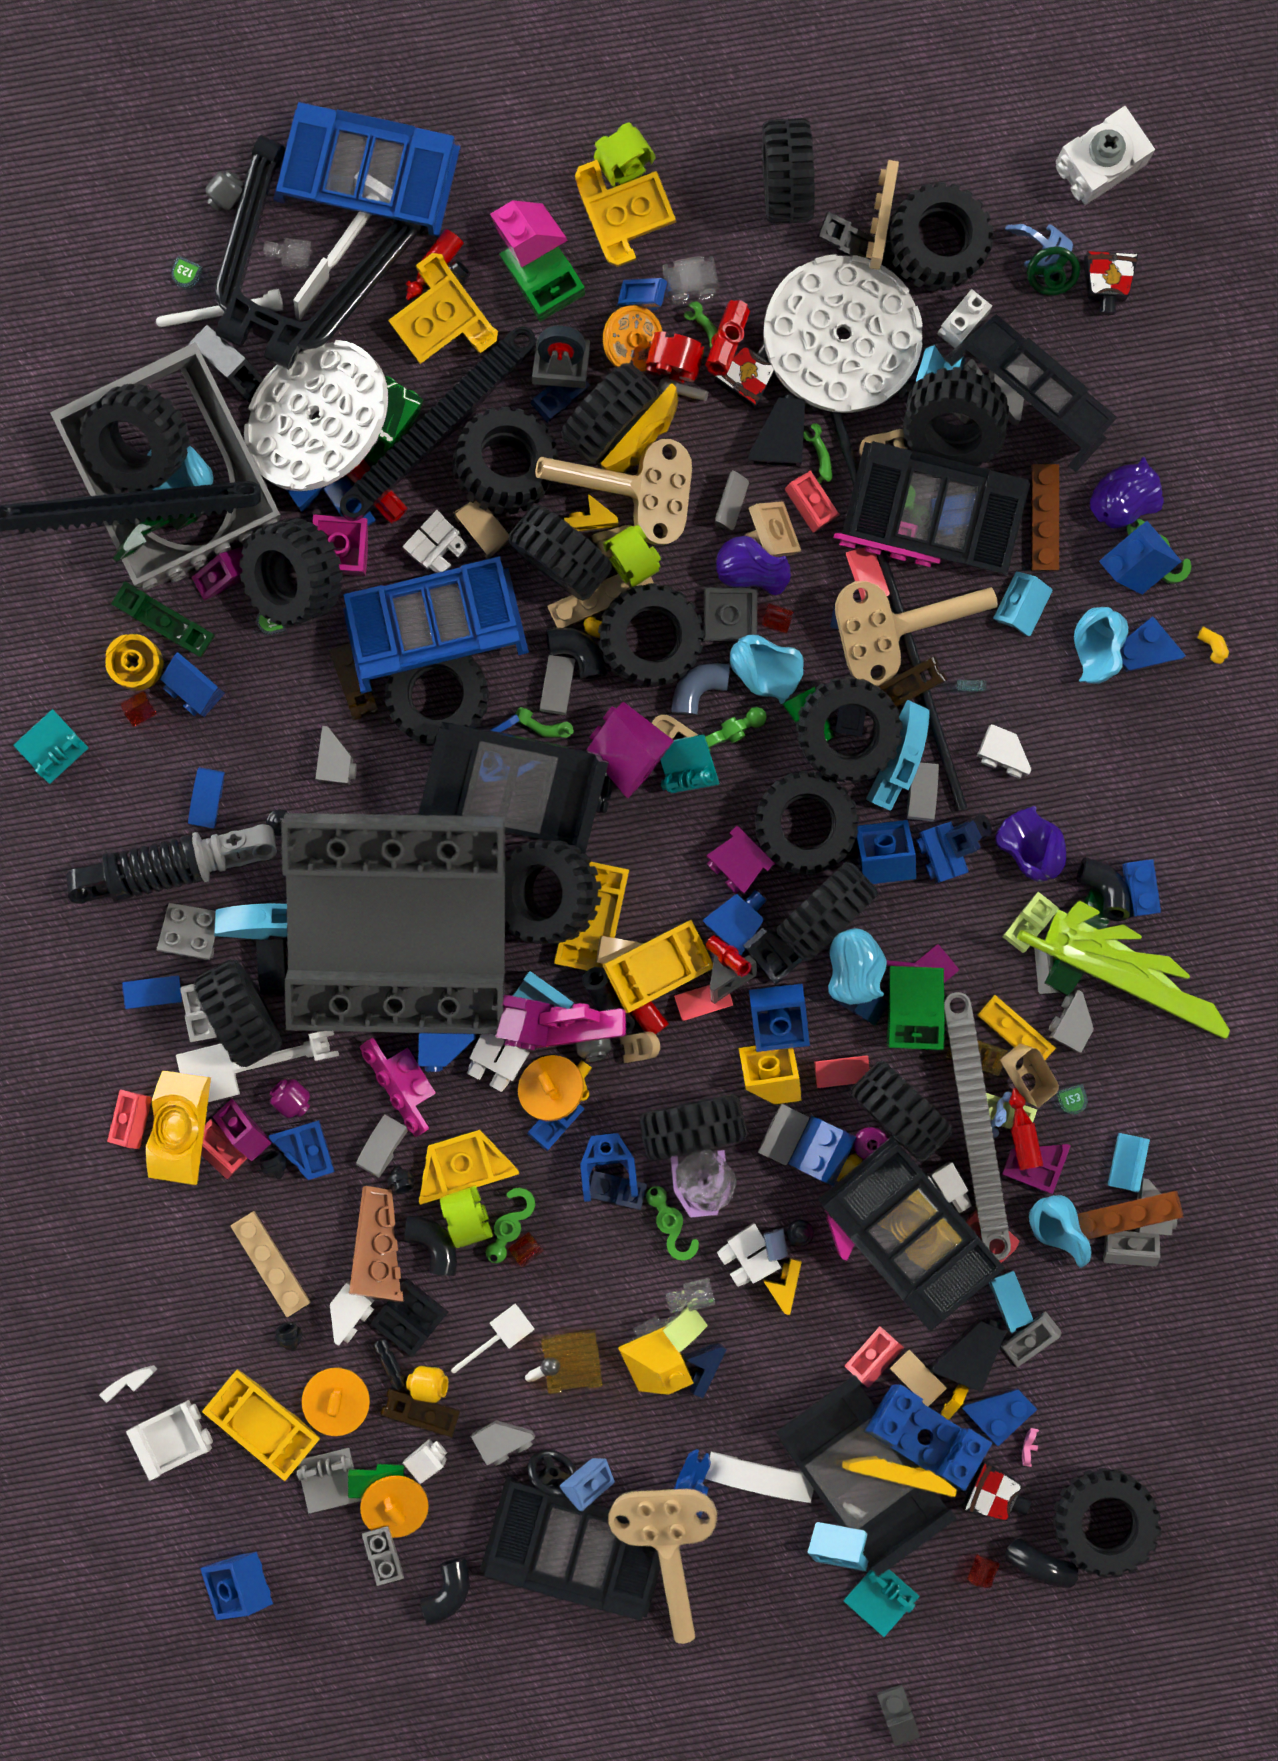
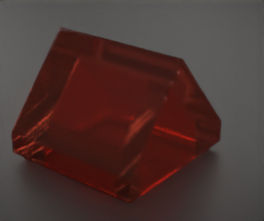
M769 603L762 625L787 633L794 611Z
M145 691L120 703L125 716L133 727L157 715Z
M528 1232L513 1244L509 1251L521 1267H525L541 1254L544 1249Z
M977 1554L967 1579L975 1586L990 1589L1000 1563Z

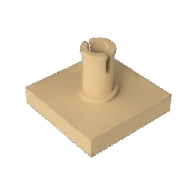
M784 502L760 503L749 507L756 530L746 533L745 536L755 539L759 545H762L774 557L789 556L801 552Z

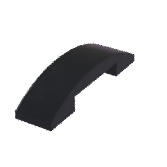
M828 211L817 237L846 256L852 257L856 255L866 258L868 243L874 242V237L851 226V222ZM885 243L881 265L893 272L899 279L911 282L912 278L908 277L906 280L901 275L903 270L900 267L895 268L892 260L895 258L894 254H888L887 246L889 244Z

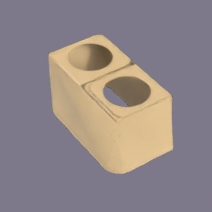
M477 501L474 503L469 502L454 512V518L457 522H461L486 553L485 557L490 559L509 542V534L488 508L485 511L479 508L480 503Z
M1018 1044L1000 1059L1019 1093L1025 1097L1026 1102L1039 1108L1058 1092V1082L1038 1049ZM1023 1056V1065L1019 1070H1016V1062ZM1027 1073L1032 1074L1036 1080L1035 1087L1031 1091H1028L1021 1079Z

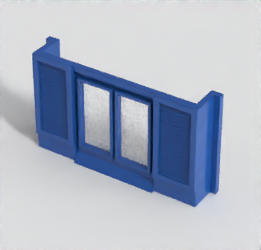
M298 102L274 201L285 203L286 196L427 226L429 235L439 237L460 146L455 145L454 136L415 128L412 125Z
M500 556L386 586L380 585L343 594L346 604L343 612L361 694L372 691L370 679L514 644H516L518 655L529 653L509 569H503Z

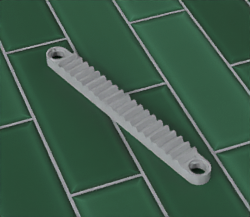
M954 992L946 997L944 1012L981 1238L988 1248L993 1239H1001L1004 1242V1250L999 1254H994L998 1260H1002L1008 1256L1011 1250V1243L975 1022L970 999L966 994ZM952 999H963L965 1002L964 1011L961 1013L952 1012L950 1009Z

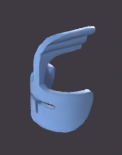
M1024 224L1007 225L1005 227L1006 231H1011V233L1017 236L1033 238L1043 246L1042 249L1056 246L1058 242V247L1072 251V241L1053 225H1048L1047 230L1051 232L1048 240L1038 231ZM1051 255L1045 262V259L1048 257L1046 256L1039 261L1037 266H1048L1051 263H1055L1060 255ZM1026 261L1024 266L1028 268L1030 261Z

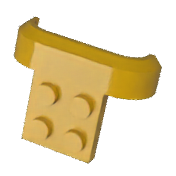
M598 160L578 167L575 174L576 184L604 256L609 264L619 267L635 261L636 256L633 249L629 246V240L676 223V218L657 171L607 190Z
M431 253L416 265L418 272L430 289L389 319L388 322L419 364L461 333L464 334L479 353L497 341L498 331L487 321L447 266L442 254Z

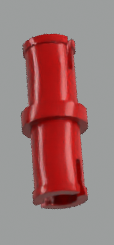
M717 935L711 936L707 940L706 948L718 957L722 965L729 966L741 977L746 976L750 972L751 963L739 955L738 949L733 945H727Z

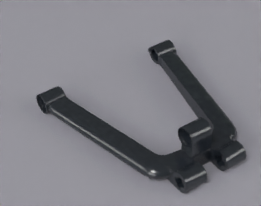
M260 135L252 150L253 158L248 168L215 286L216 301L220 308L225 311L217 326L216 336L241 347L245 343L252 327L254 335L269 341L264 358L289 370L293 366L301 348H318L333 337L412 243L416 235H421L425 226L395 220L382 238L308 321L299 322L256 304L245 297L241 290L273 174L281 164L286 147Z

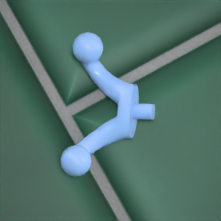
M1005 1092L1003 1097L997 1102V1112L994 1119L991 1120L993 1138L999 1135L998 1129L994 1126L1000 1127L1006 1122L1007 1113L1003 1103L1009 1102L1012 1096L1011 1092Z

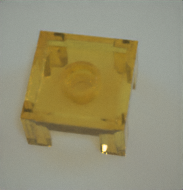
M596 1329L542 1337V1350L545 1359L553 1357L560 1364V1370L556 1375L547 1376L548 1394L560 1393L564 1389L589 1386V1388L602 1387L603 1381Z

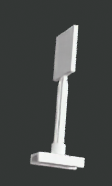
M358 172V173L356 174V176L354 177L355 187H356V183H357V179H358L359 172ZM367 175L363 192L367 196L366 198L390 203L393 190ZM359 212L327 259L322 258L293 300L295 318L300 321L329 281L330 269L338 263L372 214Z
M322 1031L309 1034L310 1041L304 1042L301 1046L274 1052L249 1067H240L233 1062L222 1043L177 1054L176 1058L180 1073L211 1077L208 1102L240 1094L236 1079V1073L302 1056H307L308 1058L314 1056L315 1061L339 1056V1052H330L327 1037L334 1035V1032Z

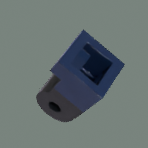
M981 814L970 820L962 821L945 835L956 858L980 849L978 840L990 836L992 827L989 819Z

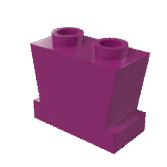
M737 825L729 833L732 838L706 855L709 859L706 864L715 874L718 875L721 872L728 879L725 884L735 894L740 891L744 895L760 871L763 869L767 872L775 863Z
M504 994L502 1004L504 1005V1010L496 1037L506 1039L505 1045L530 1050H535L536 1045L546 1047L548 1026L539 1024V1014L550 1012V1008L554 1007V1004Z

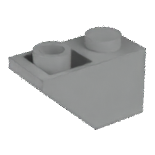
M1074 990L1072 994L1070 993V995L1064 998L1061 1005L1064 1010L1060 1018L1055 1016L1048 1030L1051 1031L1049 1038L1077 1053H1081L1094 1028L1083 992Z
M495 1420L472 1433L471 1438L486 1465L494 1463L497 1466L509 1459L508 1453L516 1449L520 1453L532 1446L531 1441L535 1439V1434L533 1430Z

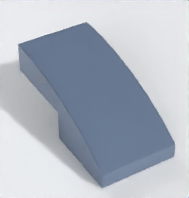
M783 1228L763 1233L769 1262L788 1256Z

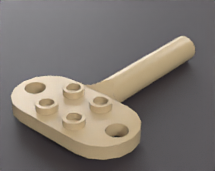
M660 439L649 444L642 452L636 475L540 457L537 461L535 472L537 478L631 497L634 502V526L639 525L646 535L644 540L650 544H669L677 540L684 531L687 519L692 463L688 451L677 441ZM664 446H668L672 451V458L670 460L666 459L662 454ZM656 524L660 525L663 529L661 539L657 538L653 533V528Z
M855 581L845 586L837 597L835 614L847 666L851 675L856 679L867 680L876 686L882 685L891 680L898 672L901 664L899 639L903 634L996 608L997 598L993 588L990 587L894 614L891 611L885 592L878 585L868 581ZM858 588L865 590V598L861 602H855L853 599V593ZM876 665H881L883 668L882 675L877 679H873L871 677V669Z
M690 1489L640 1491L622 1494L614 1501L610 1509V1528L619 1540L629 1545L652 1546L657 1549L674 1641L682 1644L691 1642L695 1638V1631L679 1546L701 1542L711 1535L717 1522V1510L714 1503L705 1494ZM704 1511L710 1518L702 1520L697 1517L696 1512ZM619 1515H623L627 1517L630 1522L628 1524H622L617 1520L616 1517Z

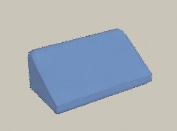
M593 1458L560 1485V1488L577 1509L582 1511L613 1485L615 1481L607 1460Z

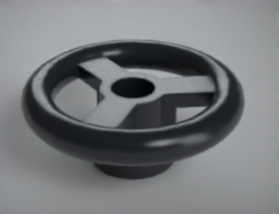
M541 1450L536 1452L528 1462V1475L534 1486L549 1496H566L562 1489L556 1488L561 1481L564 1482L577 1471L573 1462L558 1451ZM552 1458L561 1462L568 1469L569 1474L560 1471L554 1465ZM542 1459L545 1467L537 1475L536 1464Z

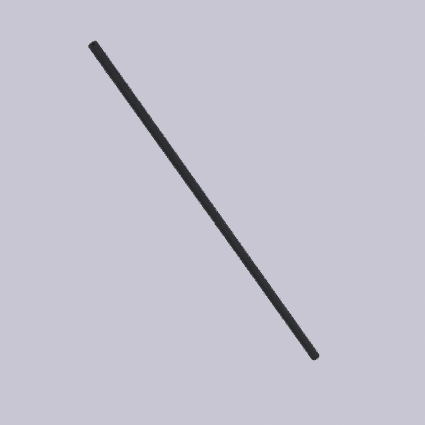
M829 411L854 487L858 464L842 414ZM881 550V554H876L890 593L889 599L894 614L903 613L905 611L886 552ZM910 632L903 634L901 637L911 668L920 664L921 661L912 633ZM923 672L921 673V676L924 682H926L927 679L925 673ZM929 690L920 696L924 707L929 709V724L957 811L965 810L968 807Z

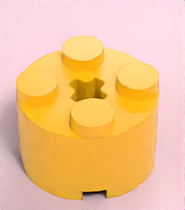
M121 635L113 640L107 648L106 670L116 683L126 689L134 691L147 689L154 685L162 674L164 661L160 650L154 643L142 635ZM133 657L138 659L139 664L136 667L131 666L130 660Z

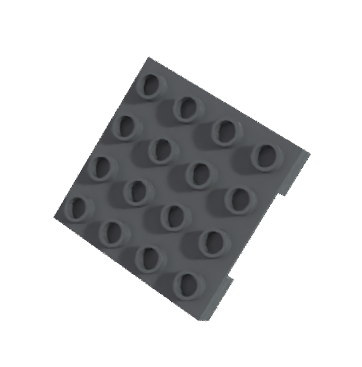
M285 813L281 823L283 875H286L288 972L285 977L286 1030L496 1034L504 1010V1005L502 1004L505 994V817Z

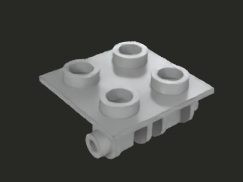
M169 903L157 951L202 958L204 960L213 958V945L216 937L214 936L215 911Z
M349 1448L304 1458L298 1465L297 1476L302 1483L308 1513L361 1501V1498H348L349 1469H354Z

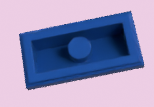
M347 476L323 488L342 517L344 516L340 510V501L353 487ZM354 499L350 500L346 504V509L350 513H357L361 509V503ZM370 511L363 517L367 518L368 526L376 521Z

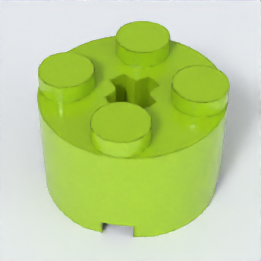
M629 122L623 124L610 137L604 136L595 143L597 150L593 158L598 160L601 171L612 186H615L616 182L621 185L637 179L646 171L644 166L649 161L652 165L655 160V153L638 128L633 127Z
M639 525L629 526L603 543L605 552L610 550L613 555L609 560L625 584L629 582V588H633L659 572L660 568L659 561L661 558L653 546L648 547L644 541L646 535Z
M476 1185L440 1198L442 1212L448 1223L447 1228L456 1248L465 1247L493 1237L489 1222H484L489 1217L485 1205L478 1203V1201H481V1197Z

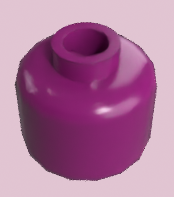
M283 1078L270 1092L272 1096L271 1105L286 1118H292L296 1115L301 1117L310 1107L308 1104L310 1099L309 1091L295 1079L286 1080Z
M865 1127L855 1135L854 1151L864 1160L888 1138L879 1128Z

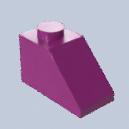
M243 547L220 553L192 576L203 600H207L241 582L240 574L242 567H240V559L244 557L242 554Z
M233 1098L212 1116L232 1145L250 1161H253L271 1144L262 1129Z

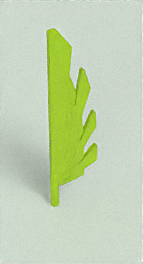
M1081 901L1076 902L1068 913L1061 910L1056 911L1045 941L1024 930H1020L1017 935L1018 940L1222 1039H1226L1229 1035L1230 1030L1213 1003L1182 992L1165 975L1168 974L1183 979L1190 978V975L1172 958L1135 952L1117 941L1138 940L1142 938L1140 934L1125 925L1098 930L1085 923L1084 921L1098 915L1100 912Z

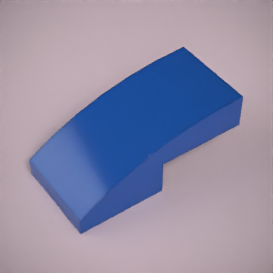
M198 768L192 793L188 824L215 828L225 772Z
M179 975L122 982L125 1009L182 1002Z
M579 1104L568 1116L556 1121L538 1120L527 1134L544 1150L548 1151L581 1114L584 1108Z

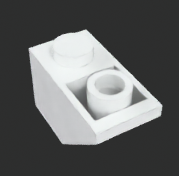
M991 724L987 729L977 757L982 758L981 763L992 768H996L997 765L1007 769V774L1016 778H1021L1022 775H1029L1031 767L1017 734Z
M350 1281L344 1285L330 1303L334 1343L338 1346L343 1340L348 1344L358 1331L354 1328L360 1319L365 1322L374 1310L371 1307V1304L374 1302L372 1298L349 1294Z
M428 1439L410 1454L403 1464L421 1484L444 1467L447 1460L445 1457L447 1452L438 1441L433 1443L431 1439Z

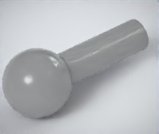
M669 376L662 378L659 383L661 393L672 383L676 386L677 394L701 401H706L708 398V391L679 384L676 381L670 380Z

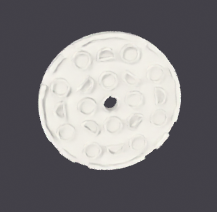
M836 254L815 258L814 261L797 267L780 283L766 311L763 329L764 345L768 360L772 364L776 376L792 394L819 409L851 413L871 409L882 404L905 385L920 358L923 326L918 306L915 305L910 296L909 289L886 267L881 265L880 270L869 268L870 259L856 255L852 257L837 256ZM840 327L847 328L850 332V338L839 340L836 330Z
M341 340L325 343L323 346L314 349L303 348V351L298 353L293 366L289 370L276 365L257 388L248 408L251 411L249 422L244 427L245 444L248 446V450L260 474L280 488L291 491H308L337 481L359 465L377 441L387 413L388 389L382 369L362 348ZM316 411H320V412H319L320 418H319V419H318V418H315V419L311 420L313 414H314Z

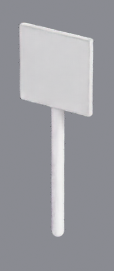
M516 1303L490 1322L497 1335L451 1369L452 1373H456L500 1338L510 1349L534 1330Z

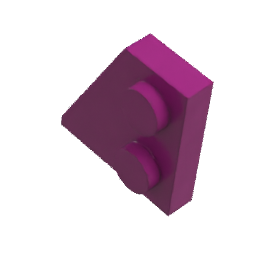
M1071 1145L1041 1146L1040 1151L1044 1166L1024 1170L1019 1169L1015 1149H1010L1001 1175L1053 1194Z

